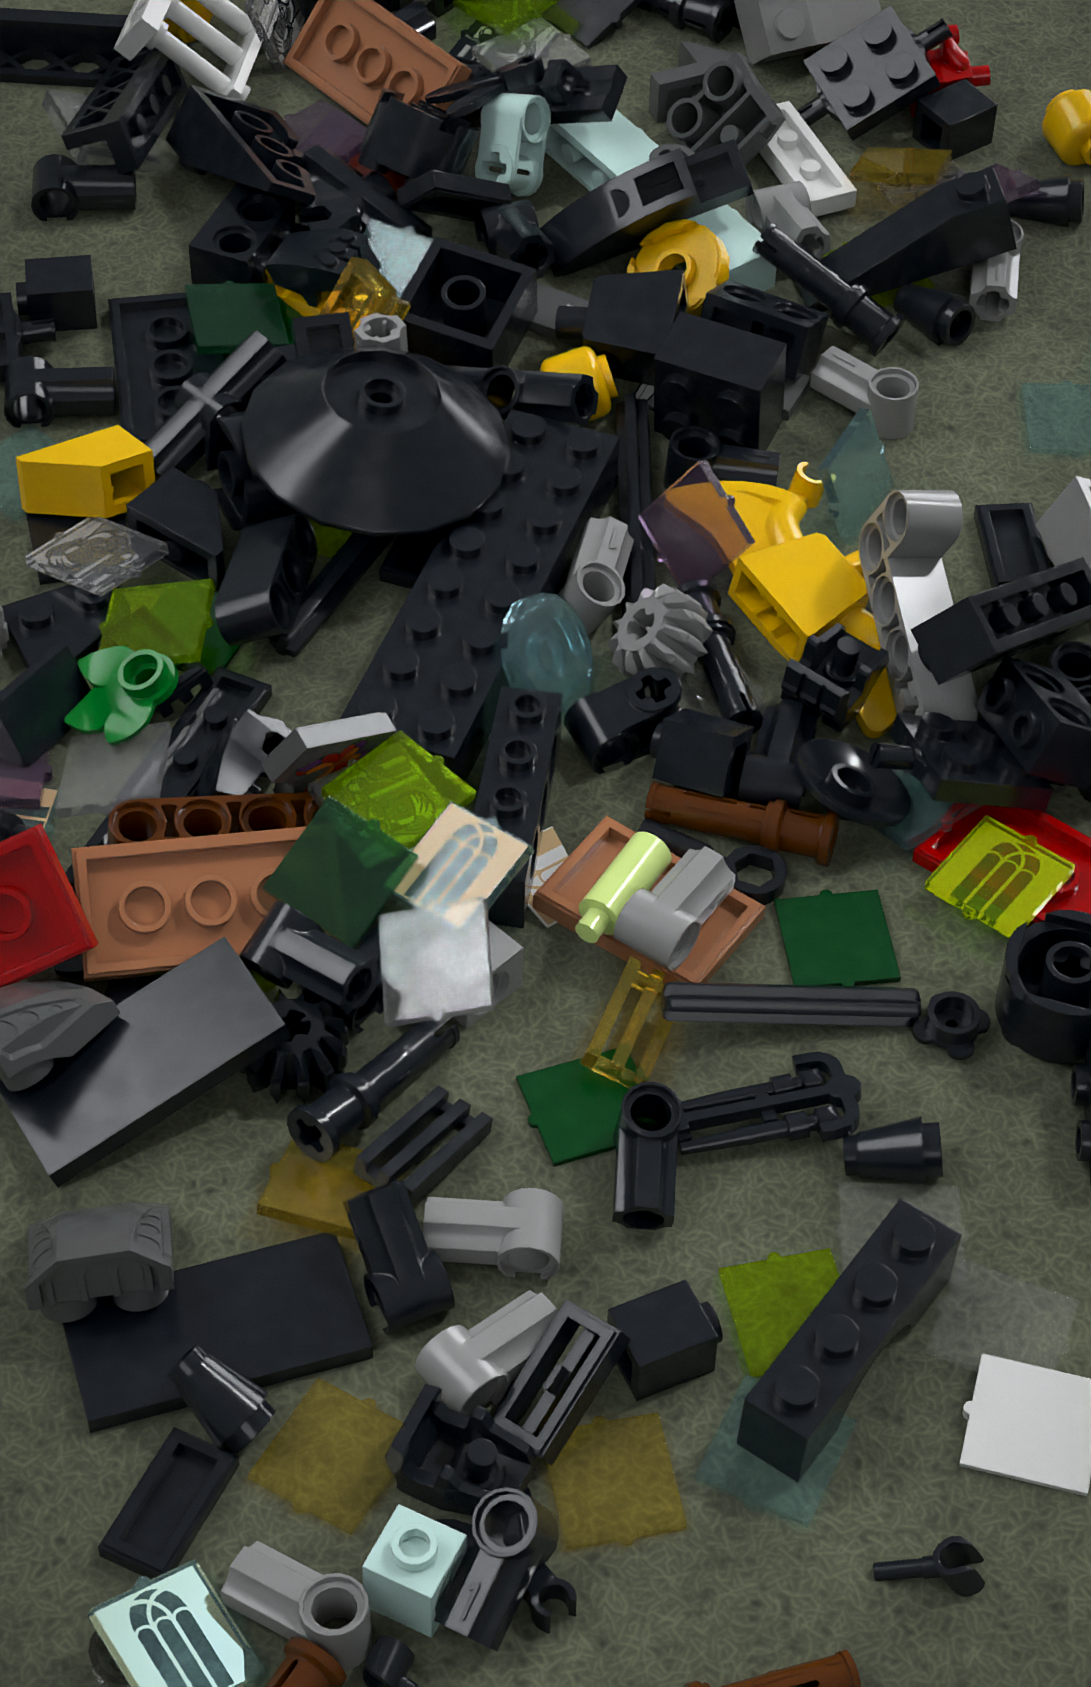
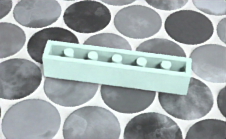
M616 110L611 122L550 124L545 152L584 187L592 191L624 172L648 162L650 153L658 145L642 129L636 127ZM726 204L687 219L706 226L723 241L730 258L729 280L761 291L775 287L776 267L752 251L756 241H763L760 237L761 233L741 217L737 210ZM686 262L679 263L675 267L678 270H684L685 273Z

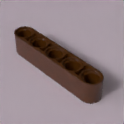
M396 789L368 790V796L365 799L367 802H370ZM363 790L364 793H361V792H360V794H361L362 796H365V795H366V791H365V790ZM312 792L133 799L115 806L109 814L108 845L334 824L340 875L397 870L415 848H410L370 867H366ZM405 792L372 807L378 808L383 814L386 813L385 810L388 807L396 805L400 800L416 796ZM346 794L343 795L344 806L340 809V814L353 809L351 800L346 797ZM413 799V801L416 802L419 806L418 800ZM364 800L358 802L363 809L367 808ZM407 803L389 809V817L383 815L389 827H393V824L395 828L412 823V813ZM361 810L358 813L357 822L359 825L364 826L366 814ZM349 813L347 814L346 820L354 819ZM377 814L376 818L378 821H383L381 815ZM374 818L371 819L373 823H377ZM367 828L364 831L370 837L385 836L383 830H369Z

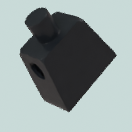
M684 270L613 274L597 277L593 280L588 307L561 305L558 307L555 320L557 339L582 340V345L590 347L596 356L605 354L613 378L654 386V357L680 311L688 313L689 301Z

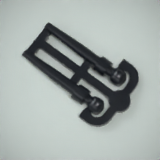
M809 1052L793 1055L792 1064L798 1077L792 1078L790 1073L769 1077V1082L681 1101L683 1114L678 1128L681 1155L746 1146L786 1137L789 1141L809 1138L810 1132L817 1131L820 1134L823 1142L847 1137L854 1133L860 1124L858 1102L862 1097L861 1083L856 1077L846 1075L840 1061L828 1053ZM822 1072L826 1073L829 1077L826 1085ZM831 1104L829 1106L814 1108L813 1114L807 1115L805 1111H799L784 1114V1119L778 1120L776 1115L780 1113ZM836 1107L842 1108L844 1113L843 1117L840 1118V1115ZM760 1117L763 1120L762 1124L742 1127L692 1140L690 1131Z

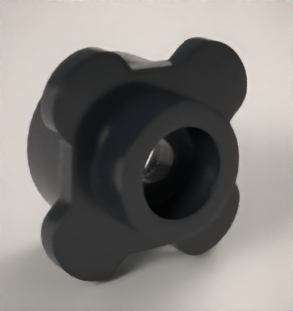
M955 991L943 992L930 998L927 1015L924 1019L917 1020L913 1025V1036L921 1044L932 1043L947 1050L948 1055L953 1059L965 1060L974 1054V1041L978 1035L989 1030L990 1017L984 1010L980 1009L977 1002L970 996ZM953 1023L957 1028L947 1027L946 1024Z

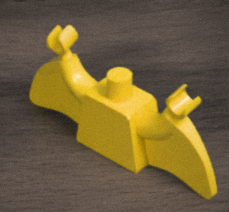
M801 462L796 468L788 490L772 485L746 481H710L680 486L669 492L667 506L706 535L722 553L733 574L728 595L768 642L788 662L790 658L799 662L803 656L808 638L811 635L821 636L837 623L845 626L846 632L876 650H880L881 645L874 616L865 609L869 596L860 563L859 550L844 556L826 535L816 532L803 536L799 527L801 520L807 512V508H815L819 505L830 478L828 473L821 480L811 479L805 475L809 463ZM886 667L876 681L862 709L855 716L862 732L872 739L879 738L893 726L897 715Z

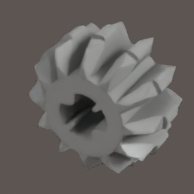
M664 583L654 591L644 588L636 603L626 602V613L623 618L613 622L618 631L608 643V646L614 652L612 663L628 678L640 670L650 667L668 669L678 676L679 681L685 672L694 674V663L697 658L708 653L703 643L713 632L706 623L708 613L701 608L702 606L698 601L688 594L685 595L677 588H671Z

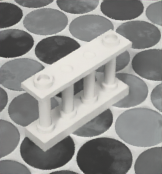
M135 0L114 49L131 61L144 46L149 50L155 47L213 92L245 101L251 90L246 85V82L266 34L265 27L276 0H270L268 5L264 4L260 16L257 11L262 0H245L250 4L247 14L229 0H196L239 33L235 43L180 0ZM279 4L276 7L272 21L280 12L278 8ZM168 17L227 63L223 73L168 32V24L164 20Z

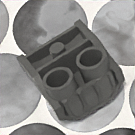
M735 51L729 57L731 62L726 60L718 61L708 68L703 78V89L696 96L682 98L672 105L667 115V122L664 125L676 144L686 146L694 153L735 139L743 163L746 166L771 141L786 119L780 108L755 77L748 65L747 57Z
M56 979L17 982L0 987V1079L10 1091H20L31 1087L50 1072L54 1065V1058L70 1057L76 1054L121 1012L114 1001L89 987Z
M136 1201L63 1211L30 1224L28 1227V1281L24 1284L29 1311L41 1309L42 1314L47 1319L65 1323L82 1319L90 1314L97 1305L98 1297L112 1295L114 1303L119 1308L132 1312L146 1311L161 1304L168 1296L169 1290L175 1289V1259L169 1204Z

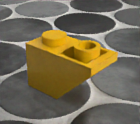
M119 425L15 457L21 506L27 513L109 518L127 512L126 505L155 482L152 449Z

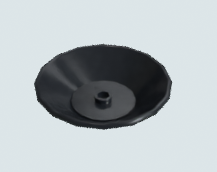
M380 345L328 347L285 362L253 390L240 425L248 465L277 500L320 525L371 537L426 534L470 517L500 488L510 453L500 413L471 380L430 357Z

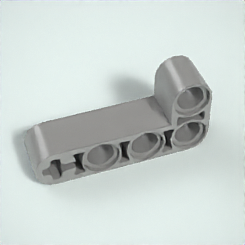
M953 490L891 491L861 529L858 550L881 648L889 653V662L886 665V670L897 713L922 716L925 712H938L953 720L976 721L978 716V709L975 707L977 695L971 673L938 685L932 672L923 665L918 654V644L910 630L954 605L942 561V556L956 542L962 528V504L959 496Z

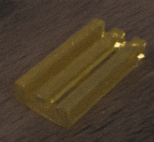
M631 956L623 968L580 1064L629 1089L641 1082L648 1081L674 1022L663 1019L661 1012L636 1071L633 1072L624 1067L654 999L661 1000V993L665 984L662 981L666 975L655 968L650 975L640 971L639 968L642 962ZM633 987L641 991L642 994L612 1060H609L600 1054L630 988Z

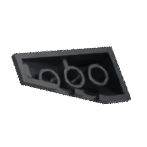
M190 84L165 139L179 156L178 162L181 166L195 174L205 175L207 172H211L273 194L310 205L313 204L316 197L309 172L301 167L304 161L303 153L295 150L299 142L298 137L276 111Z
M990 167L981 171L966 173L959 178L937 185L823 257L820 261L853 286L855 283L859 285L864 284L870 289L869 296H873L905 284L1015 250L1017 247L1006 197L994 168ZM800 287L805 306L821 312L829 310Z

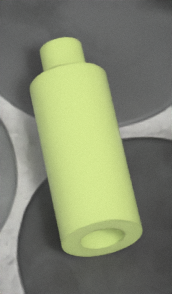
M637 832L630 838L579 904V913L582 918L575 926V930L581 939L588 943H595L602 934L613 935L619 914L630 897L641 888H645L648 891L652 888L672 860L669 848L661 839L648 832Z

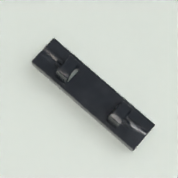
M553 59L548 61L542 81L524 86L512 92L504 91V93L540 95L545 98L551 112L550 124L611 122L628 77L618 65L574 67L566 59ZM483 64L466 65L472 70L467 80L497 74V72H491ZM482 107L470 114L461 116V118L470 122V127H481Z

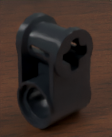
M650 667L640 670L630 678L598 693L585 695L577 700L564 716V726L594 772L602 774L605 772L603 770L604 767L621 761L624 765L630 764L634 759L650 754L653 733L657 725L663 722V718L682 710L678 705L682 695L681 683L678 676L662 667ZM649 686L650 697L646 698L645 687Z

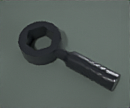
M648 818L642 822L638 832H648L657 836L667 845L671 853L680 858L689 849L701 850L706 846L714 850L707 843L670 829ZM750 845L734 850L727 857L723 856L729 869L736 875L734 889L762 905L774 902V899H778L783 894L787 878L786 863L775 851L759 845ZM752 865L771 871L772 879L761 886H756L738 880L737 873Z

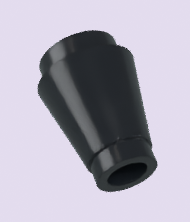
M1071 174L1019 185H1009L1008 209L1010 217H1019L1020 219L1069 227L1070 222H1083L1084 179H1071Z
M910 283L903 285L894 299L895 311L901 313L906 317V320L939 346L944 342L951 346L960 345L973 330L976 319L975 310L969 305L968 300L963 295L916 286Z
M922 1116L859 1131L857 1134H851L843 1138L846 1176L860 1175V1177L923 1185H927L926 1178L943 1177L939 1122L922 1123Z
M198 1344L189 1349L166 1375L176 1386L175 1389L216 1446L224 1443L234 1454L247 1446L267 1425L276 1412L265 1400L268 1394L266 1390L210 1353H206Z

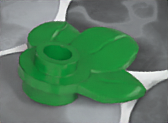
M123 645L93 652L79 659L78 666L94 688L66 715L64 721L68 727L81 733L99 734L105 732V738L111 746L126 742L137 736L148 725L155 707L168 699L174 692L178 683V670L169 657L151 649H142L134 652L129 647Z

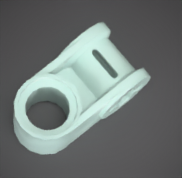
M502 92L482 106L481 134L478 157L475 164L476 178L509 184L510 192L518 197L530 196L537 191L543 179L546 138L551 123V112L545 98L540 95ZM489 167L502 168L501 173L490 171ZM517 169L527 170L529 175L517 174Z

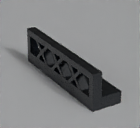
M0 8V82L94 88L114 58L123 56L114 47L128 15ZM144 46L140 51L148 48ZM33 59L45 60L50 65L35 70L25 69L21 64ZM83 62L95 63L100 68L85 73L75 72L71 67Z
M155 47L152 50L145 49L139 51L131 61L124 56L114 58L62 133L61 137L66 149L70 150L106 140L119 174L139 169L188 91L179 65Z

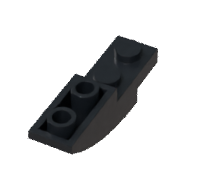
M735 139L687 157L683 156L681 148L645 162L600 185L560 211L539 229L554 244L555 262L551 264L554 277L569 275L642 247L639 244L646 235L666 222L692 218L753 195L754 191Z

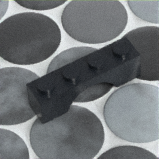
M900 1198L746 1396L736 1444L799 1483L837 1432L854 1394L879 1354L904 1326L907 1325L914 1329L950 1281L962 1234Z

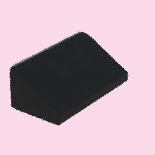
M59 641L0 692L1 759L27 768L72 729L65 723L64 718L91 689L67 644Z

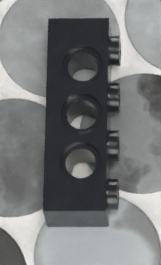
M1084 557L966 597L910 629L918 644V654L923 665L932 672L937 684L941 685L1001 662L1005 655L1014 657L1050 643L1090 622L1091 571Z
M501 686L473 815L528 845V847L477 910L494 925L524 928L561 743L563 693ZM477 823L483 832L495 834L489 826ZM473 825L470 826L468 837L479 833ZM484 835V842L480 852L486 853L492 858L497 849L498 840L495 837ZM480 836L471 839L467 844L472 845L477 850L480 844ZM470 847L465 849L462 868L474 854L473 849ZM476 856L460 876V897L487 865L488 858L486 856Z

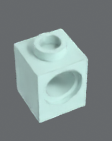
M398 1504L362 1566L363 1587L368 1595L370 1609L432 1638L440 1624L434 1621V1618L466 1553L467 1535Z

